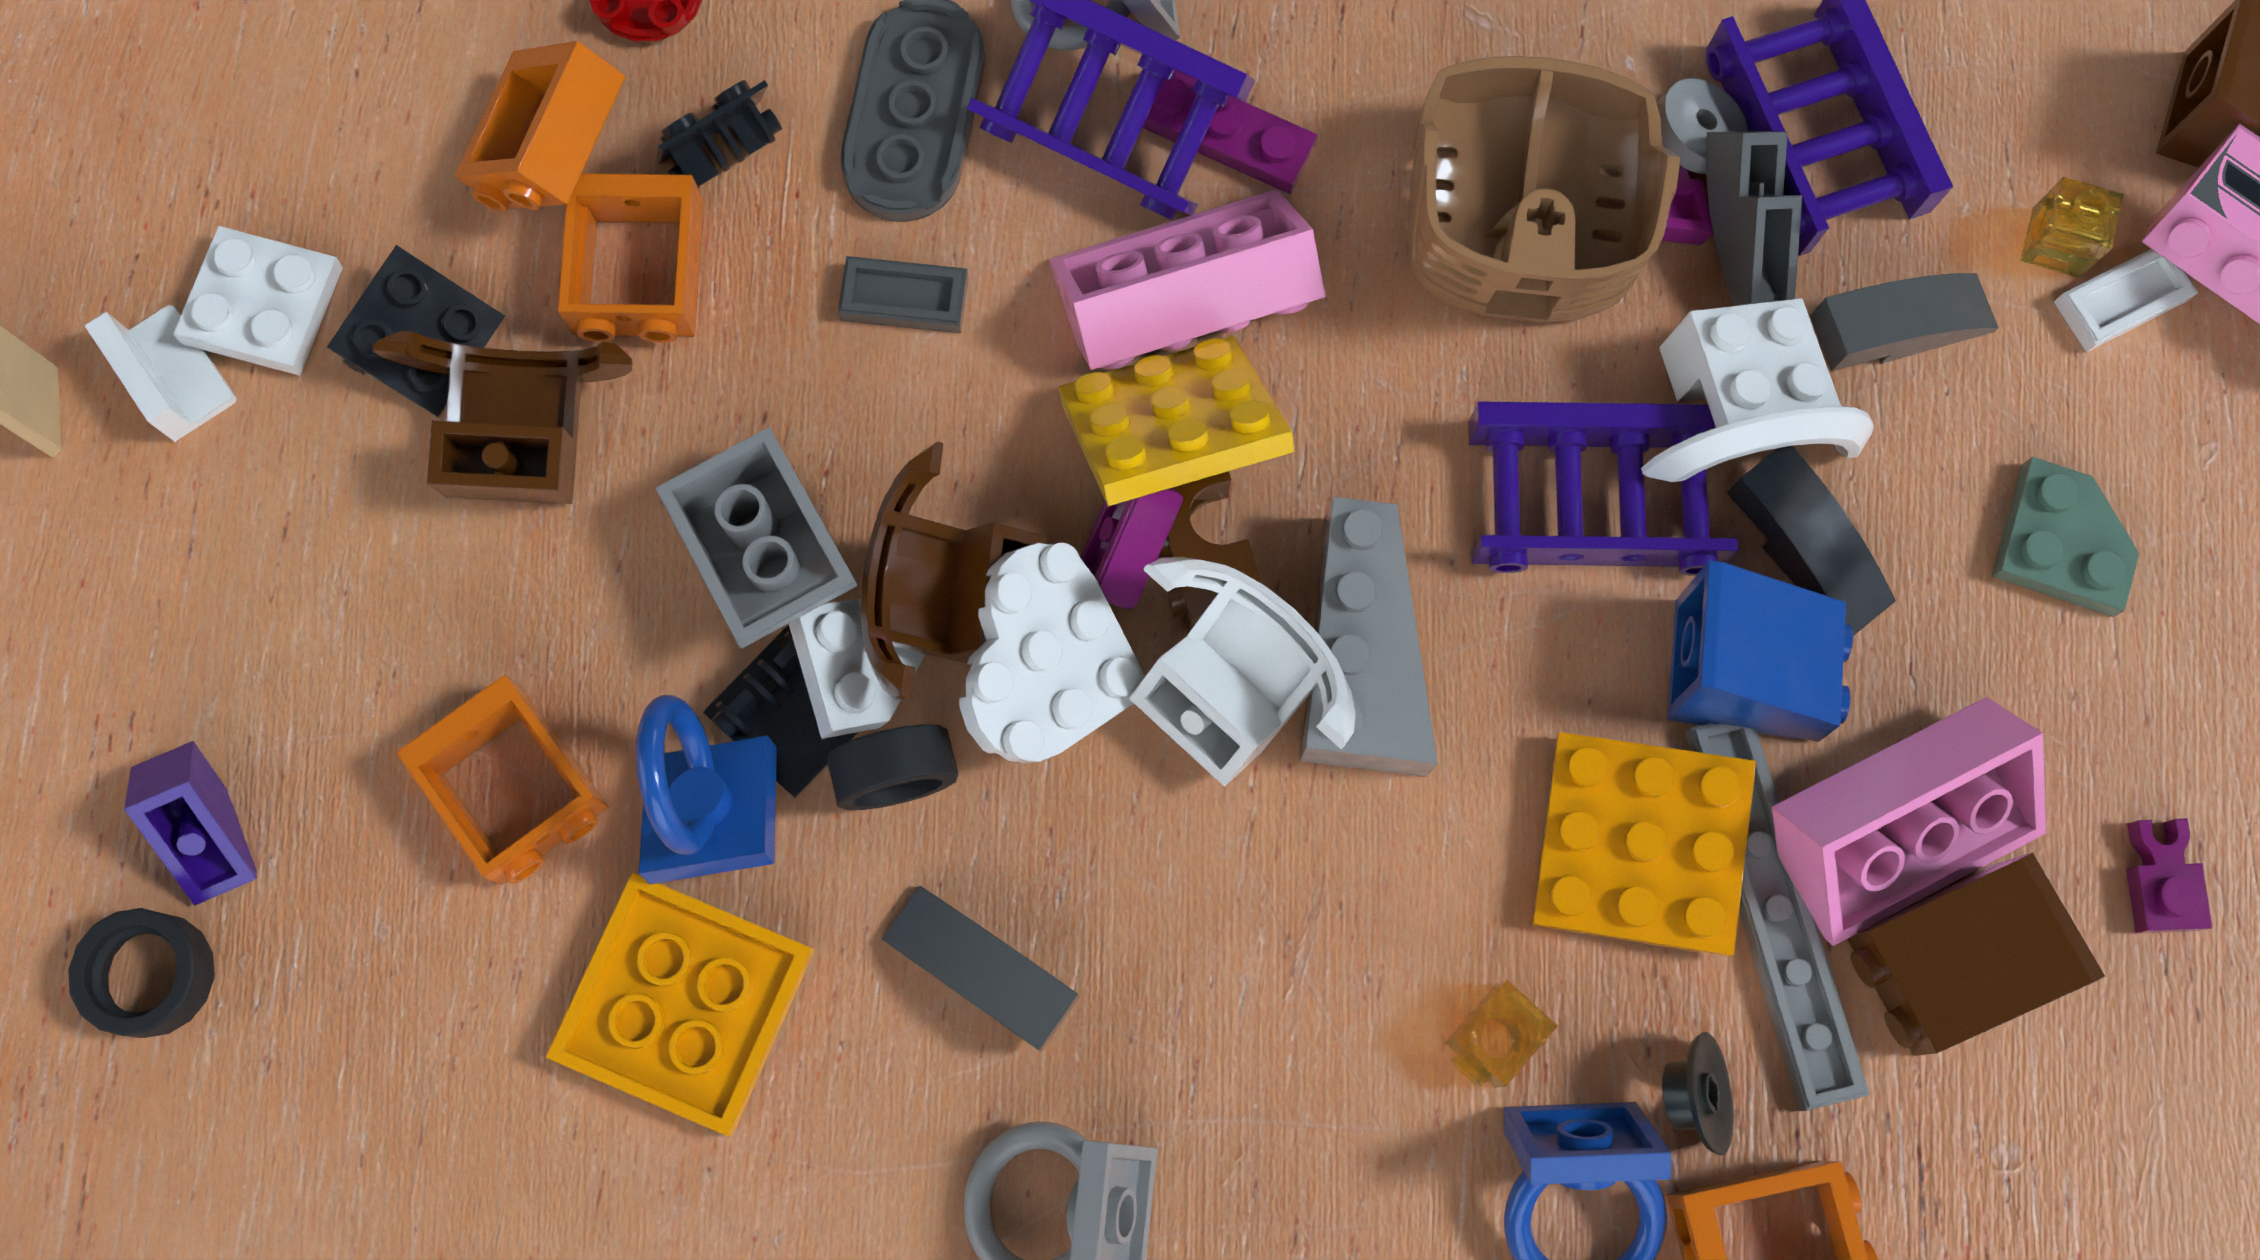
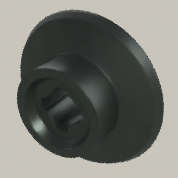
M1702 1032L1692 1040L1687 1061L1666 1064L1662 1078L1663 1100L1668 1119L1675 1130L1697 1129L1704 1146L1709 1151L1722 1156L1727 1153L1733 1135L1734 1113L1730 1080L1718 1043L1711 1034Z

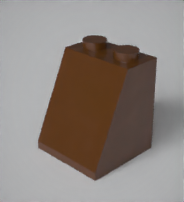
M2235 0L2184 52L2156 154L2199 168L2239 123L2260 137V0Z
M2033 852L1981 868L1848 938L1854 950L1851 953V961L1855 971L1868 987L1876 989L1887 1009L1884 1019L1891 1035L1903 1048H1909L1913 1056L1942 1052L2105 977Z

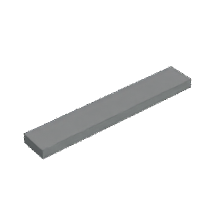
M1712 723L1690 728L1685 733L1691 751L1756 761L1739 913L1799 1111H1808L1868 1096V1088L1817 924L1778 857L1772 806L1778 804L1779 801L1757 730Z

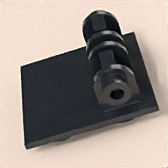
M742 80L714 98L716 103L711 107L714 112L698 121L695 114L691 112L661 131L663 136L660 138L662 144L658 146L656 160L660 164L668 158L672 159L676 166L667 171L668 175H692L698 189L701 185L718 176L717 169L700 145L701 143L705 144L722 171H728L730 167L712 139V136L717 133L720 134L735 159L739 163L744 161L745 157L727 129L729 126L749 156L767 144L773 143L775 141L774 134L782 130V127L771 109L760 113L755 106L761 101L768 87L766 81L764 80L750 88L747 81Z
M396 245L326 348L344 358L342 362L349 368L362 375L368 373L431 414L439 417L447 405L450 375L422 370L385 359L373 352V344L399 331H409L444 342L485 348L505 315Z
M789 624L703 711L733 741L768 735L777 747L776 781L794 798L828 765V753L838 746L851 741L859 733L821 739Z

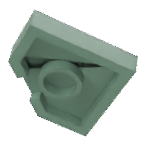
M2031 457L2021 466L1992 577L2112 617L2124 612L2139 557L2138 550L2093 476Z

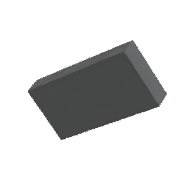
M846 256L838 308L840 321L961 333L969 278L967 268Z

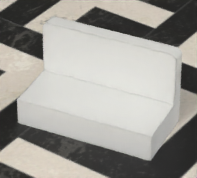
M172 305L164 307L130 330L107 312L84 325L146 420L174 442L232 406L237 400L236 395L207 352L183 345L173 335L181 313Z

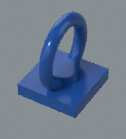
M661 695L653 699L646 706L637 731L636 768L643 801L639 875L649 884L774 864L777 747L768 735L709 745L700 720L692 708L681 698L674 695ZM668 723L676 732L683 750L664 753L665 734Z
M1636 1102L1504 1107V1134L1523 1169L1509 1192L1504 1212L1505 1237L1514 1260H1549L1538 1248L1531 1228V1217L1535 1203L1549 1184H1561L1578 1190H1600L1608 1188L1618 1181H1623L1632 1191L1639 1209V1223L1632 1243L1616 1260H1655L1665 1237L1667 1223L1664 1196L1657 1180L1671 1179V1151Z

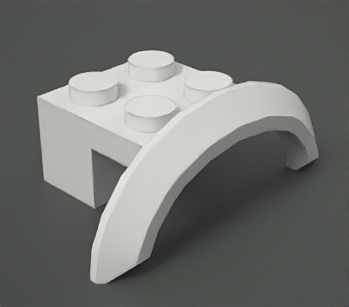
M1802 298L1690 311L1659 349L1677 402L1706 399L1716 428L1695 435L1653 457L1641 470L1649 478L1679 482L1705 469L1737 457L1781 447L1818 443L1835 444L1838 453L1846 458H1854L1859 456L1871 437L1874 424L1867 412L1855 407L1841 406Z
M1170 557L1158 559L1144 567L1143 570L1167 592L1177 587L1189 586L1211 590L1218 594L1189 634L1157 660L1129 698L1138 708L1224 787L1263 752L1317 684L1321 693L1323 713L1321 721L1316 727L1342 750L1354 733L1356 713L1352 692L1331 650L1321 636L1292 606L1263 584L1226 565L1193 558Z

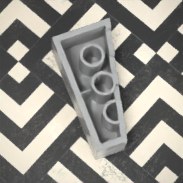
M1333 497L1326 517L1314 630L1321 636L1337 659L1352 692L1356 713L1354 733L1342 750L1316 727L1321 721L1323 713L1321 693L1317 684L1307 696L1300 761L1427 777L1437 766L1438 762L1397 504Z

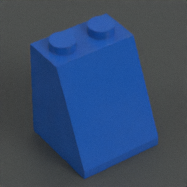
M1709 560L1675 600L1667 720L1696 725L1712 723L1753 728L1760 734L1820 742L1837 729L1840 724L1845 722L1850 708V689L1848 686L1842 685L1843 663L1848 660L1853 645L1852 626L1845 624L1846 602L1724 562Z

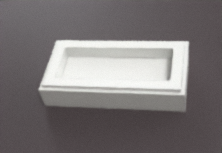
M2150 249L2063 293L2054 303L2084 350L2088 352L2189 301L2198 294V291L2183 270L2153 249Z

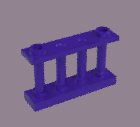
M1027 0L1033 3L1029 15L1033 16L1034 19L996 106H991L972 97L968 104V110L984 117L979 128L1010 143H1013L1018 133L1145 194L1140 203L1141 206L1168 219L1173 220L1177 210L1194 215L1198 204L1178 195L1218 106L1225 107L1229 97L1245 103L1255 80L1242 71L1093 1ZM1066 20H1069L1087 29L1083 40L1088 42L1051 128L1049 132H1046L1017 118L1056 28L1062 30ZM1120 45L1141 54L1137 66L1141 67L1142 70L1105 153L1100 158L1071 144V140L1110 53L1116 56ZM1177 71L1196 80L1192 92L1197 95L1155 184L1124 168L1164 79L1170 81L1174 72Z
M1822 0L1814 13L1815 19L1744 41L1734 17L1731 16L1721 20L1706 48V62L1711 76L1715 81L1721 82L1724 91L1737 103L1745 117L1748 131L1786 132L1778 115L1844 93L1853 98L1863 119L1861 123L1791 145L1787 136L1783 195H1802L1799 256L1810 253L1827 232L1829 226L1826 220L1892 198L1902 203L1910 220L1931 213L1953 188L1952 182L1866 0ZM1819 42L1829 46L1839 70L1776 91L1767 92L1755 63ZM1866 146L1877 150L1887 175L1818 198L1815 197L1802 167Z
M1478 401L1468 421L1469 445H1486V449L1489 452H1493L1495 535H1481L1471 552L1472 564H1489V569L1497 573L1522 572L1528 569V565L1679 567L1680 574L1696 576L1709 560L1726 563L1738 551V539L1710 538L1706 469L1681 481L1684 538L1647 537L1644 474L1641 470L1644 466L1643 453L1648 451L1649 448H1670L1695 435L1716 428L1708 404ZM1524 446H1548L1549 451L1555 453L1558 536L1520 535L1518 451L1522 450ZM1587 447H1611V452L1617 454L1621 537L1584 536L1580 452L1586 450Z

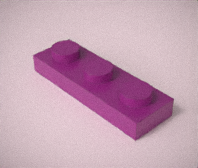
M1177 71L1174 72L1170 81L1164 79L1143 128L1175 142L1197 95L1192 92L1196 80ZM1229 97L1225 107L1218 106L1197 153L1291 195L1316 146L1318 134L1249 103H1243Z

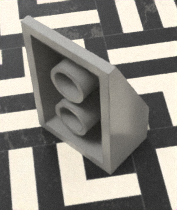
M770 427L655 487L741 649L858 586Z

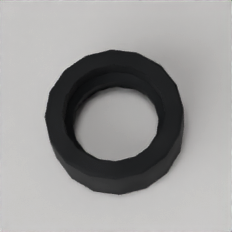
M921 724L875 732L838 746L828 753L827 758L837 806L845 810H867L909 802L944 790L954 784L958 778V770L948 729L940 725Z
M143 908L118 911L94 924L76 945L68 969L69 993L79 1014L100 1031L138 1038L170 1034L190 1022L206 1003L215 978L213 952L199 929L184 918ZM144 934L161 936L171 944L176 953L177 975L172 990L163 1002L151 1011L140 1013L125 1011L115 1004L109 992L108 973L113 958L124 943L135 936Z

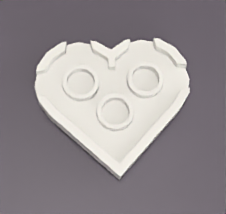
M1033 544L1005 553L988 569L986 576H991L985 589V607L979 608L978 614L986 642L969 657L967 664L972 666L966 677V696L959 698V707L967 731L983 751L989 754L997 753L1008 761L1013 762L1019 761V763L1025 764L1039 762L1060 754L1133 705L1134 703L1129 698L1146 676L1096 578L1081 560L1075 548L1070 544Z

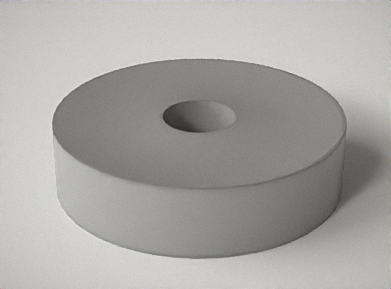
M1687 78L1673 84L1656 102L1661 119L1662 147L1680 157V166L1692 172L1706 174L1707 132L1748 131L1745 117L1733 98L1720 87L1702 79Z

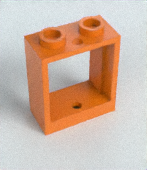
M579 41L513 51L454 177L474 189L472 197L476 201L499 212H506L509 208L538 210L540 206L567 205L626 76Z
M581 174L566 205L558 313L573 335L591 342H609L615 338V335L639 336L641 339L653 343H670L676 340V336L695 337L704 201L692 175ZM597 222L679 223L673 305L591 304Z
M506 674L395 752L483 878L500 885L507 881L515 884L534 874L545 862L542 855L562 841L565 844H570L587 835L599 822L596 816L609 807L523 687ZM520 719L576 798L503 852L499 853L444 774Z
M1819 1160L1666 1194L1683 1260H1728L1714 1207L1814 1185L1817 1186L1836 1259L1878 1260L1870 1242L1867 1240L1863 1241L1856 1213H1859L1862 1208L1860 1192L1853 1176L1849 1172H1844L1841 1161Z

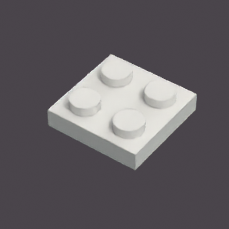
M218 226L173 335L183 345L300 376L343 267L337 257Z

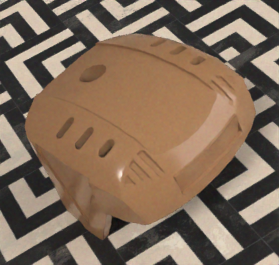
M1527 56L1489 57L1469 60L1441 69L1437 73L1425 99L1412 147L1415 151L1410 183L1406 246L1410 268L1417 282L1430 294L1453 308L1481 316L1543 323L1569 322L1603 312L1617 304L1630 290L1642 268L1659 248L1665 233L1670 205L1676 193L1680 157L1662 147L1661 119L1655 95L1631 79L1603 68L1552 58ZM1437 151L1453 152L1456 158H1440L1437 156ZM1601 168L1618 170L1620 176L1603 175L1599 170ZM1436 183L1449 184L1452 190H1436ZM1596 201L1620 203L1623 209L1598 207ZM1438 216L1447 217L1449 223L1439 222ZM1592 234L1615 235L1620 238V241L1613 242L1595 239Z

